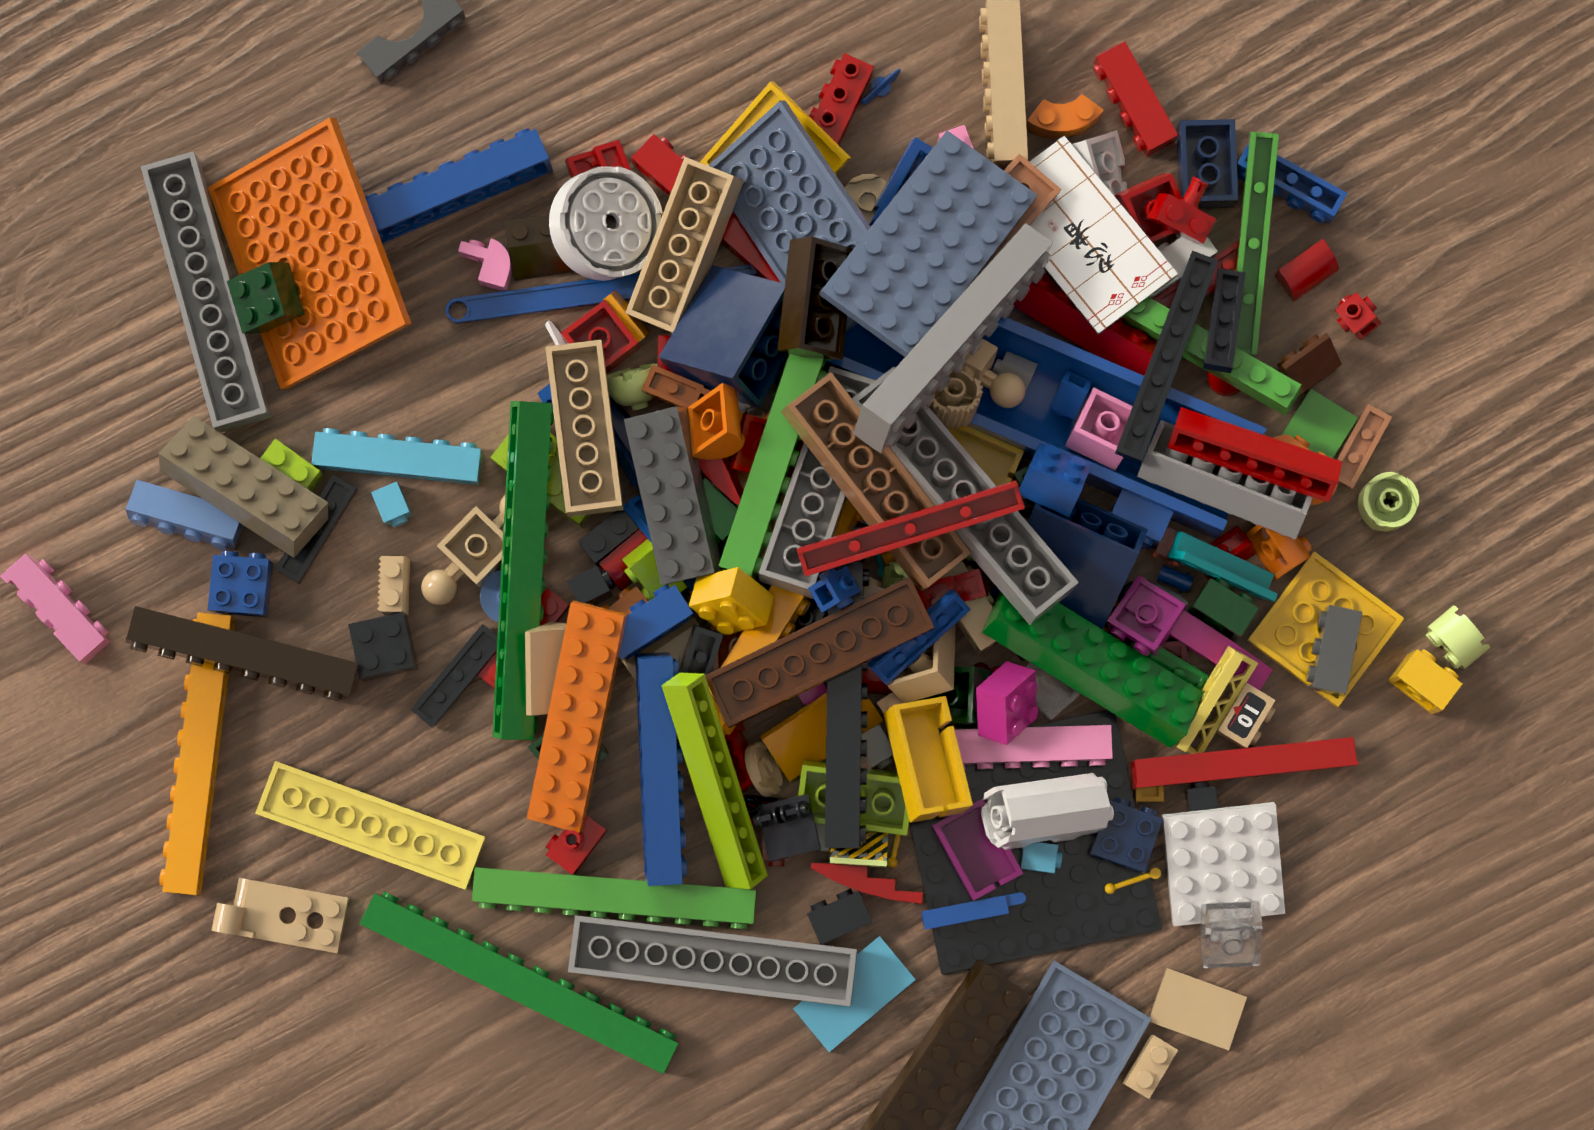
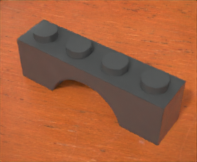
M423 0L421 2L424 12L423 21L419 30L413 36L402 41H390L377 36L357 51L360 60L380 84L384 81L389 82L399 74V69L406 64L411 65L420 58L421 52L428 47L430 49L441 42L444 34L448 31L453 32L463 24V20L466 17L462 8L455 0Z

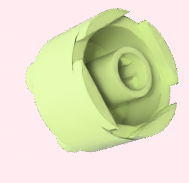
M1385 472L1375 476L1362 488L1358 497V510L1364 522L1371 529L1384 532L1394 531L1408 523L1415 515L1419 505V494L1414 483L1395 472ZM1385 498L1387 500L1392 499L1393 504L1391 506L1385 505L1383 500Z
M1453 605L1427 627L1429 632L1425 636L1434 647L1441 646L1447 654L1443 657L1453 669L1460 667L1464 670L1489 650L1490 646L1489 644L1482 645L1481 641L1485 639L1464 614L1462 616L1457 615L1455 612L1458 608Z

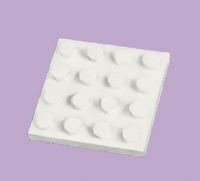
M1274 802L1162 815L1173 926L1285 914L1277 813Z

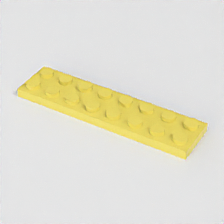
M277 761L274 762L255 813L465 890L468 888L486 839L485 836Z

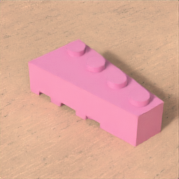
M24 554L0 577L6 583H11L19 589L17 595L22 601L26 602L31 608L35 607L37 609L35 612L36 616L47 627L55 630L54 635L79 662L86 664L111 642L106 637L109 632L98 620L94 623L88 617L90 610L80 600L75 602L69 595L72 593V590L63 580L57 582L51 575L54 572L53 568L44 559L39 561Z

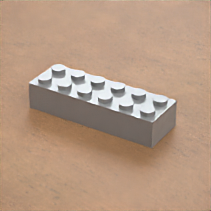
M1162 420L1160 421L1137 477L1278 532L1281 535L1293 539L1297 538L1313 497L1169 449L1167 447L1174 425Z

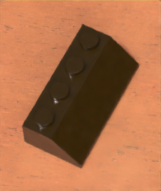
M550 214L504 221L514 281L575 273L561 259L553 245L549 229ZM606 215V227L615 229L616 219L612 215Z
M813 236L790 240L777 351L801 357L843 359L847 315L819 294L852 252L853 248Z

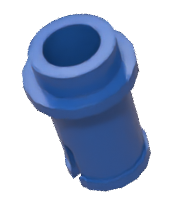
M1163 564L1157 581L1180 589L1179 592L1182 593L1183 591L1189 592L1194 577L1189 575L1190 572L1185 574Z

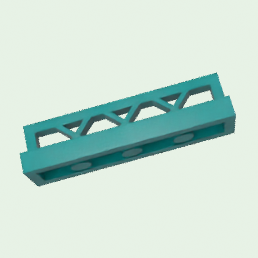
M1177 532L1168 558L1214 579L1220 578L1230 584L1231 587L1257 599L1275 602L1278 594L1269 590L1274 577L1273 573L1184 532Z

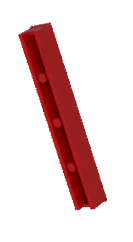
M1017 480L796 549L806 577L1024 509L1025 506Z
M1354 737L1130 761L1133 782L1132 790L1359 765L1356 760Z

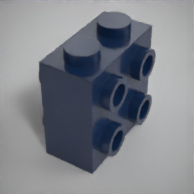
M1115 797L1114 801L1109 800L1114 810L1113 820L1108 821L1107 828L1095 834L1089 854L1144 873L1163 818L1157 817L1158 811L1143 806L1140 811L1130 807L1132 802Z

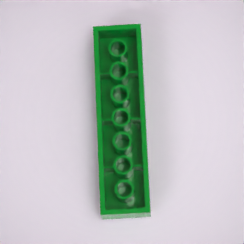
M1000 591L982 630L983 634L1167 747H1173L1187 735L1203 692L1059 602L1029 625Z

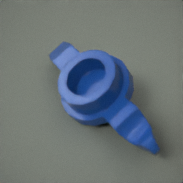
M901 69L891 72L886 78H875L871 83V91L860 100L862 104L869 103L876 96H886L891 89L890 83L896 80Z

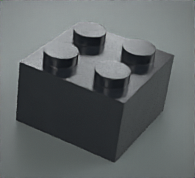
M404 612L348 624L355 660L358 663L359 679L368 681L418 670L408 617Z

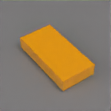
M614 290L603 299L610 305L637 342H640L650 333L640 319L625 313L628 304L617 290Z

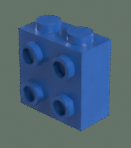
M222 551L221 555H213L207 610L219 614L268 617L273 562L266 559L265 554L249 553V558L238 557V552Z

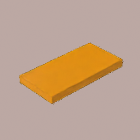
M827 693L760 736L789 782L801 775L804 760L821 762L826 759ZM869 697L868 700H863L862 711L868 712L867 728H862V734L883 722Z

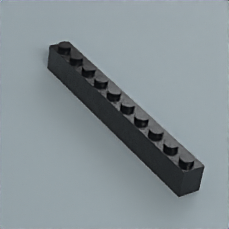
M848 563L834 568L836 571L847 567L861 591L851 597L853 603L850 605L864 599V586H869V569H864L863 563ZM836 606L828 610V616L839 611ZM868 662L827 681L825 848H861V842H866V825H861V814H866L867 798L861 797V785H867V768H862V757H867V740H862V728H867L868 712L862 711L863 700H868V683H863V671H868Z

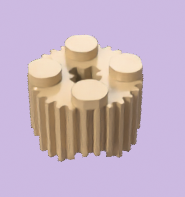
M963 368L958 373L953 371L949 376L950 381L943 391L937 390L933 394L934 399L928 406L946 428L948 426L951 429L954 426L956 428L967 426L976 413L983 393L981 391L983 388L980 385L981 381L977 380V378L973 379L974 375H969L968 370L964 372Z

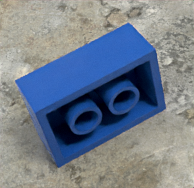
M666 584L653 593L655 598L646 603L643 599L629 608L631 613L627 615L619 654L623 662L694 618L693 612L675 585L670 588Z

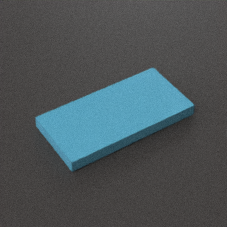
M879 936L857 954L851 1006L801 1001L793 1009L827 1051L830 1052L916 979Z

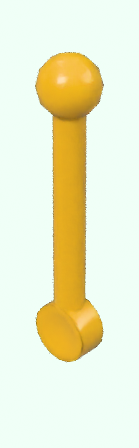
M899 834L895 835L891 857L887 860V866L890 868H894L898 864L896 856L901 838Z
M1152 868L1149 873L1116 884L1108 883L1105 885V892L1113 894L1116 889L1149 878L1158 879L1161 876V871L1158 868Z

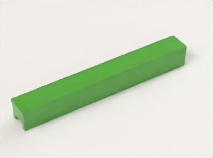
M1251 131L1236 271L1246 273L1236 347L1249 355H1256L1279 134Z

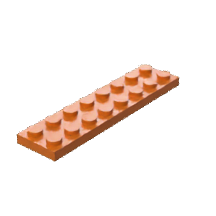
M578 601L570 603L527 819L569 831L574 830L577 833L583 831L628 614Z

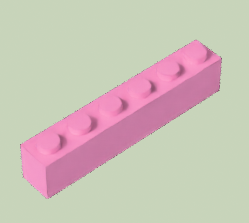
M1111 725L1026 727L1008 745L978 736V729L954 730L964 770L965 765L976 764L977 769L980 770L993 769V764H1005V769L1022 768L1021 763H1033V768L1050 767V762H1061V767L1078 766V761H1089V766H1105L1107 760L1113 759Z

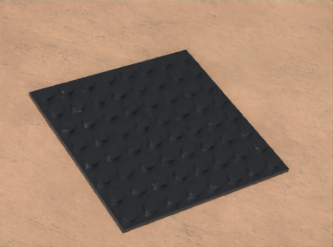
M1107 710L1029 726L1111 725L1113 759L1107 760L1105 766H1089V761H1078V766L1061 767V762H1050V767L1033 768V763H1021L1022 768L1005 769V764H993V769L980 770L977 769L976 764L965 765L964 771L972 803L982 798L984 799V793L997 786L1093 773L1097 777H1103L1106 780L1109 800L1114 801L1115 797H1119L1132 802L1130 807L1136 809L1116 715ZM936 816L933 819L910 823L928 910L973 902L932 828L934 824L949 816ZM1096 833L1081 835L1074 840L1041 841L1040 843L1058 845V851L1062 852L1060 869L1055 868L1054 874L1022 870L1024 874L1001 886L997 882L993 883L996 889L974 900L978 901L1021 892L1026 896L1024 903L1008 906L1009 914L932 928L941 974L971 969L978 959L990 965L1162 929L1151 878L1116 889L1113 894L1105 892V885L1108 883L1116 884L1149 873L1148 865L1145 872L1140 873L1090 855L1089 852ZM1022 847L1011 849L1020 866Z

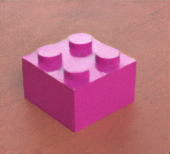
M1006 661L976 688L978 736L1008 745L1030 723L1036 720L1038 716L1036 670Z

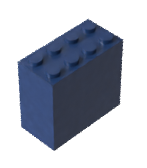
M712 266L659 355L660 360L674 374L704 385V388L710 391L722 383L728 384L736 389L738 402L760 407L789 357L788 353L777 351L785 284Z
M1079 498L1070 517L1036 503L1027 521L1028 524L1079 582L1074 590L1059 603L1103 630L1139 555L1148 529Z

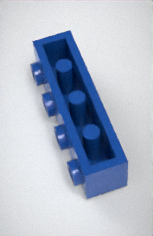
M1249 143L1237 163V177L1244 182ZM1277 155L1273 197L1277 195L1286 200L1285 203L1295 210H1300V208L1310 213L1309 216L1319 223L1326 222L1330 224L1345 199L1347 192Z

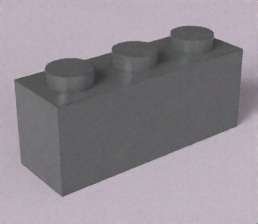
M1328 605L1324 611H1320L1317 620V627L1321 628L1319 638L1314 639L1311 654L1315 655L1314 665H1309L1306 675V682H1310V690L1343 696L1347 693L1362 617L1361 611Z

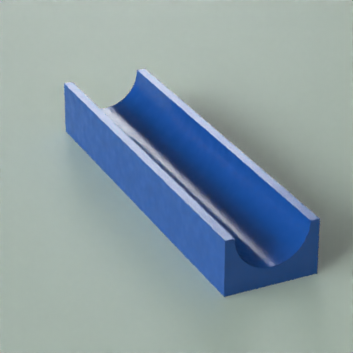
M1001 317L997 322L999 324L990 337L986 335L983 337L984 340L998 347L992 370L997 359L1003 360L1007 351L1038 365L1023 401L1013 408H1002L995 404L990 396V389L983 386L979 405L973 419L967 425L968 427L1023 450L1022 457L1031 461L1040 442L1045 445H1053L1061 452L1070 456L1081 457L1086 463L1091 464L1085 484L1115 497L1119 495L1121 490H1125L1174 512L1170 519L1171 521L1213 539H1216L1223 532L1228 521V513L1137 477L1142 463L1140 464L1123 457L1116 470H1113L1065 447L1093 387L1133 406L1144 378L1143 375L1009 318L1003 319ZM858 323L845 334L843 359L827 360L823 371L828 373L830 366L877 380L891 368H896L905 357ZM1067 370L1092 381L1075 419L1059 416L1053 409L1049 408ZM1170 387L1150 443L1161 420L1175 425L1181 407L1264 435L1267 428Z

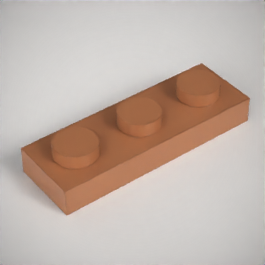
M1370 404L1365 406L1336 459L1342 461L1338 479L1339 484L1350 490L1354 488L1392 416Z

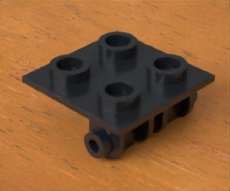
M809 794L756 806L757 815L753 816V822L755 826H760L762 829L769 861L821 849Z

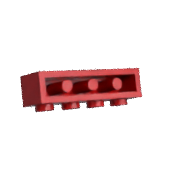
M846 53L843 54L841 60H835L830 71L833 78L830 84L825 83L819 94V99H822L818 109L813 107L809 115L839 146L874 74L873 65Z

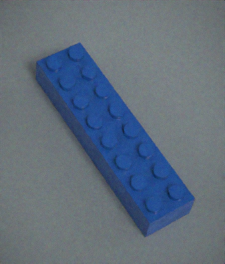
M523 129L517 132L515 137L510 140H497L489 145L490 148L484 151H471L464 155V159L458 162H445L438 167L439 170L432 173L422 172L415 175L413 181L406 184L402 182L393 184L387 188L388 191L380 195L373 193L365 196L382 244L553 172L549 157L537 130Z
M669 652L635 654L644 877L648 886L682 884V876H687V862L684 859V855H681V848H686V836L683 827H680V820H685L684 803H682V799H679L678 793L683 792L684 789L683 775L677 769V764L682 763V749L679 743H676L677 733L661 686L679 673L678 661L673 659Z

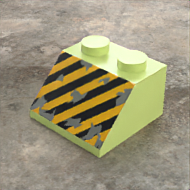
M866 830V842H861V848H831L830 864L886 868L888 833Z

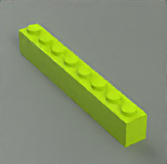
M678 673L661 686L725 887L751 890L768 875L705 674Z

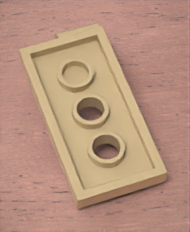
M239 878L234 905L217 903L211 931L339 953L350 898ZM287 907H291L296 913L295 920L290 924L284 923L281 919V913ZM315 912L320 913L324 920L322 926L318 929L312 928L308 922L310 915Z

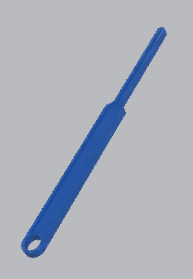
M750 264L725 268L752 276L758 274L751 269ZM641 272L606 281L589 279L454 298L447 303L445 312L451 322L462 324L598 305L614 290H617L622 298L627 301L631 299ZM455 303H463L467 308L466 315L461 319H454L449 313L450 307Z

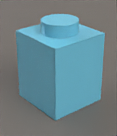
M397 481L371 492L382 520L387 526L392 525L393 528L401 526L408 522V517L413 516L401 486Z
M1034 842L1026 847H1022L1020 868L1022 870L1054 874L1055 868L1060 869L1062 852L1058 851V845Z

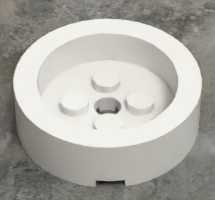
M601 166L571 178L557 192L549 215L550 235L557 253L573 271L593 280H613L630 275L643 268L663 212L655 192L642 177L622 167ZM606 215H612L616 219L615 229L606 227Z

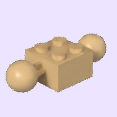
M982 339L983 343L974 355L969 353L965 358L967 361L963 366V371L968 370L969 375H974L973 379L977 378V380L981 381L980 385L982 387L985 386L990 389V396L998 406L1013 408L1019 405L1026 393L1023 380L1018 375L1010 372L999 375L993 373L991 370L998 347Z
M505 495L500 501V514L493 521L475 506L437 545L452 563L445 570H434L424 577L421 591L428 602L434 605L449 603L457 592L456 581L464 573L481 588L484 581L501 567Z

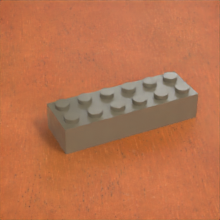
M195 416L159 452V466L162 473L293 558L328 520L327 501Z

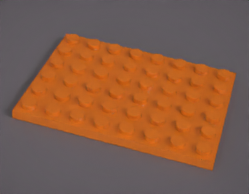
M336 118L324 120L208 187L239 275L267 262H289L305 315L265 333H260L280 390H287L412 324Z

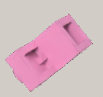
M492 238L490 239L488 249L485 248L484 243L476 240H469V243L461 241L458 249L460 256L483 263L478 277L480 285L498 291H508L513 271L510 257L505 247Z

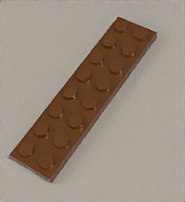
M908 577L705 675L727 727L731 728L935 628L911 578Z

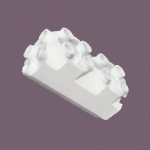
M1093 773L993 787L984 793L983 800L988 799V802L985 803L981 811L986 836L992 844L1005 850L1026 847L1034 842L1047 840L1061 842L1074 840L1081 835L1094 834L1107 828L1108 821H1112L1114 817V810L1110 805L1107 794L1106 780L1103 777H1097Z

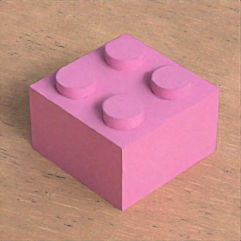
M1093 387L1065 447L1116 470L1123 457L1115 454L1133 406Z

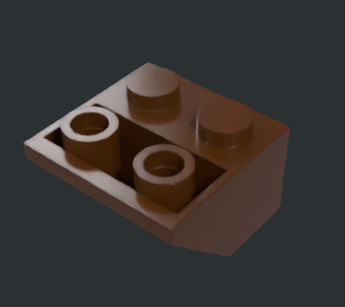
M1327 333L1320 338L1315 334L1303 343V346L1299 348V353L1293 350L1277 364L1279 367L1277 371L1301 384L1300 394L1297 398L1338 370L1342 365Z

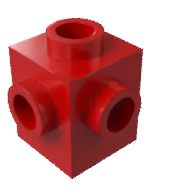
M1357 292L1344 297L1335 309L1340 316L1336 321L1346 333L1351 330L1359 340H1362L1382 324L1374 314L1377 307L1368 296L1362 299Z

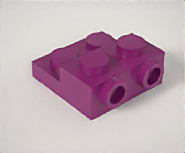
M1138 575L1107 621L1108 626L1112 628L1110 633L1121 641L1128 638L1134 642L1135 645L1133 647L1141 654L1148 656L1149 653H1152L1156 656L1170 636L1172 628L1186 609V604Z

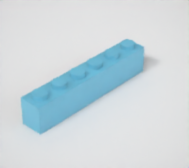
M324 428L323 432H315L311 465L317 469L480 485L483 451L477 448V444L461 442L460 446H451L450 442L446 440L436 439L431 444L422 443V439L417 437H406L405 441L395 440V436L389 434H378V438L367 437L365 432L351 431L350 435L340 434V430Z

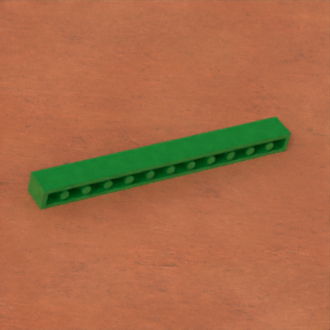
M510 401L492 737L501 740H533V735L537 731V718L535 715H526L525 632L540 626L544 615L543 606L541 605V594L545 590V579L542 577V571L547 559L546 550L544 549V538L548 534V523L545 521L546 510L550 504L547 482L551 478V467L548 465L549 454L553 448V440L550 437V426L554 423V412L551 409L552 403Z
M386 891L382 895L374 893L359 923L360 925L662 1074L666 1072L680 1043L674 1040L676 1035L663 1028L657 1032L649 1028L651 1022L637 1015L633 1020L624 1015L625 1009L613 1003H610L609 1007L599 1003L600 997L586 990L582 995L573 990L574 984L562 978L556 982L548 978L550 972L538 966H534L532 970L524 966L525 960L509 953L508 957L497 953L499 947L487 941H484L481 945L472 940L473 934L460 928L458 932L447 928L449 923L441 918L434 916L430 920L422 916L424 910L410 903L406 908L397 903L398 897Z

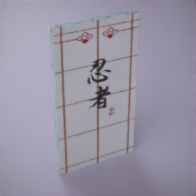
M1065 136L1059 138L1057 142L1030 161L1032 165L1062 189L1057 197L1030 225V227L1053 242L1049 254L1052 256L1044 269L1099 335L1169 281L1175 279L1178 273Z

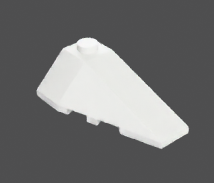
M1117 130L1072 144L1113 195L1127 189V182L1122 181L1121 167L1125 166V157Z

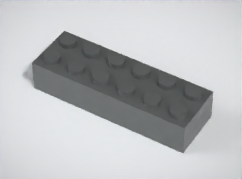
M676 406L624 419L661 585L723 571L719 567L721 559L698 458L692 457L687 408Z

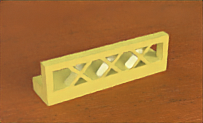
M1228 645L1201 689L1203 694L1188 733L1175 744L1177 748L1184 752L1188 751L1191 754L1204 753L1258 665V662ZM1242 660L1248 663L1243 674L1233 676ZM1228 683H1230L1232 692L1229 697L1218 700ZM1213 707H1215L1216 718L1213 722L1204 724ZM1201 731L1202 741L1197 749L1190 745L1198 732Z

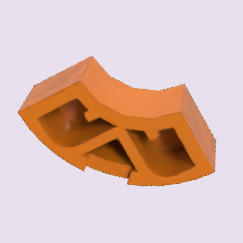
M1083 94L1066 104H1053L1043 99L1028 118L1026 129L1037 136L1048 139H1057L1063 136L1075 137L1085 133L1097 124L1104 110Z

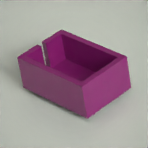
M983 798L973 803V806L965 812L951 815L932 826L972 901L996 889L993 883L997 882L1001 886L1024 874L1011 849L998 848L986 836L981 816L982 807L985 805Z

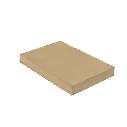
M1166 968L1149 1016L1152 1018L1150 1022L1229 1051L1247 997Z

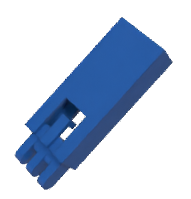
M917 137L910 141L872 208L876 212L869 225L872 226L892 201L895 194L900 191L933 147Z
M1019 892L922 911L921 916L924 930L1009 914L1008 906L1024 903L1026 896L1024 893Z

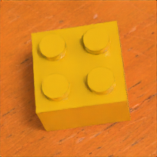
M739 567L697 577L689 607L697 612L701 618L716 627L720 633L730 635L735 632L767 625L774 595Z
M1416 649L1405 656L1387 681L1430 714H1435L1446 707L1462 686V683L1457 680L1459 676L1448 667L1443 669L1436 664V658L1424 649L1422 651Z

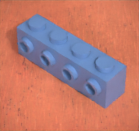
M136 480L126 507L128 520L137 526L146 527L149 525L156 527L165 534L172 535L177 533L184 535L186 539L192 542H200L201 540L211 543L213 547L221 550H226L227 548L235 550L244 526L202 498Z

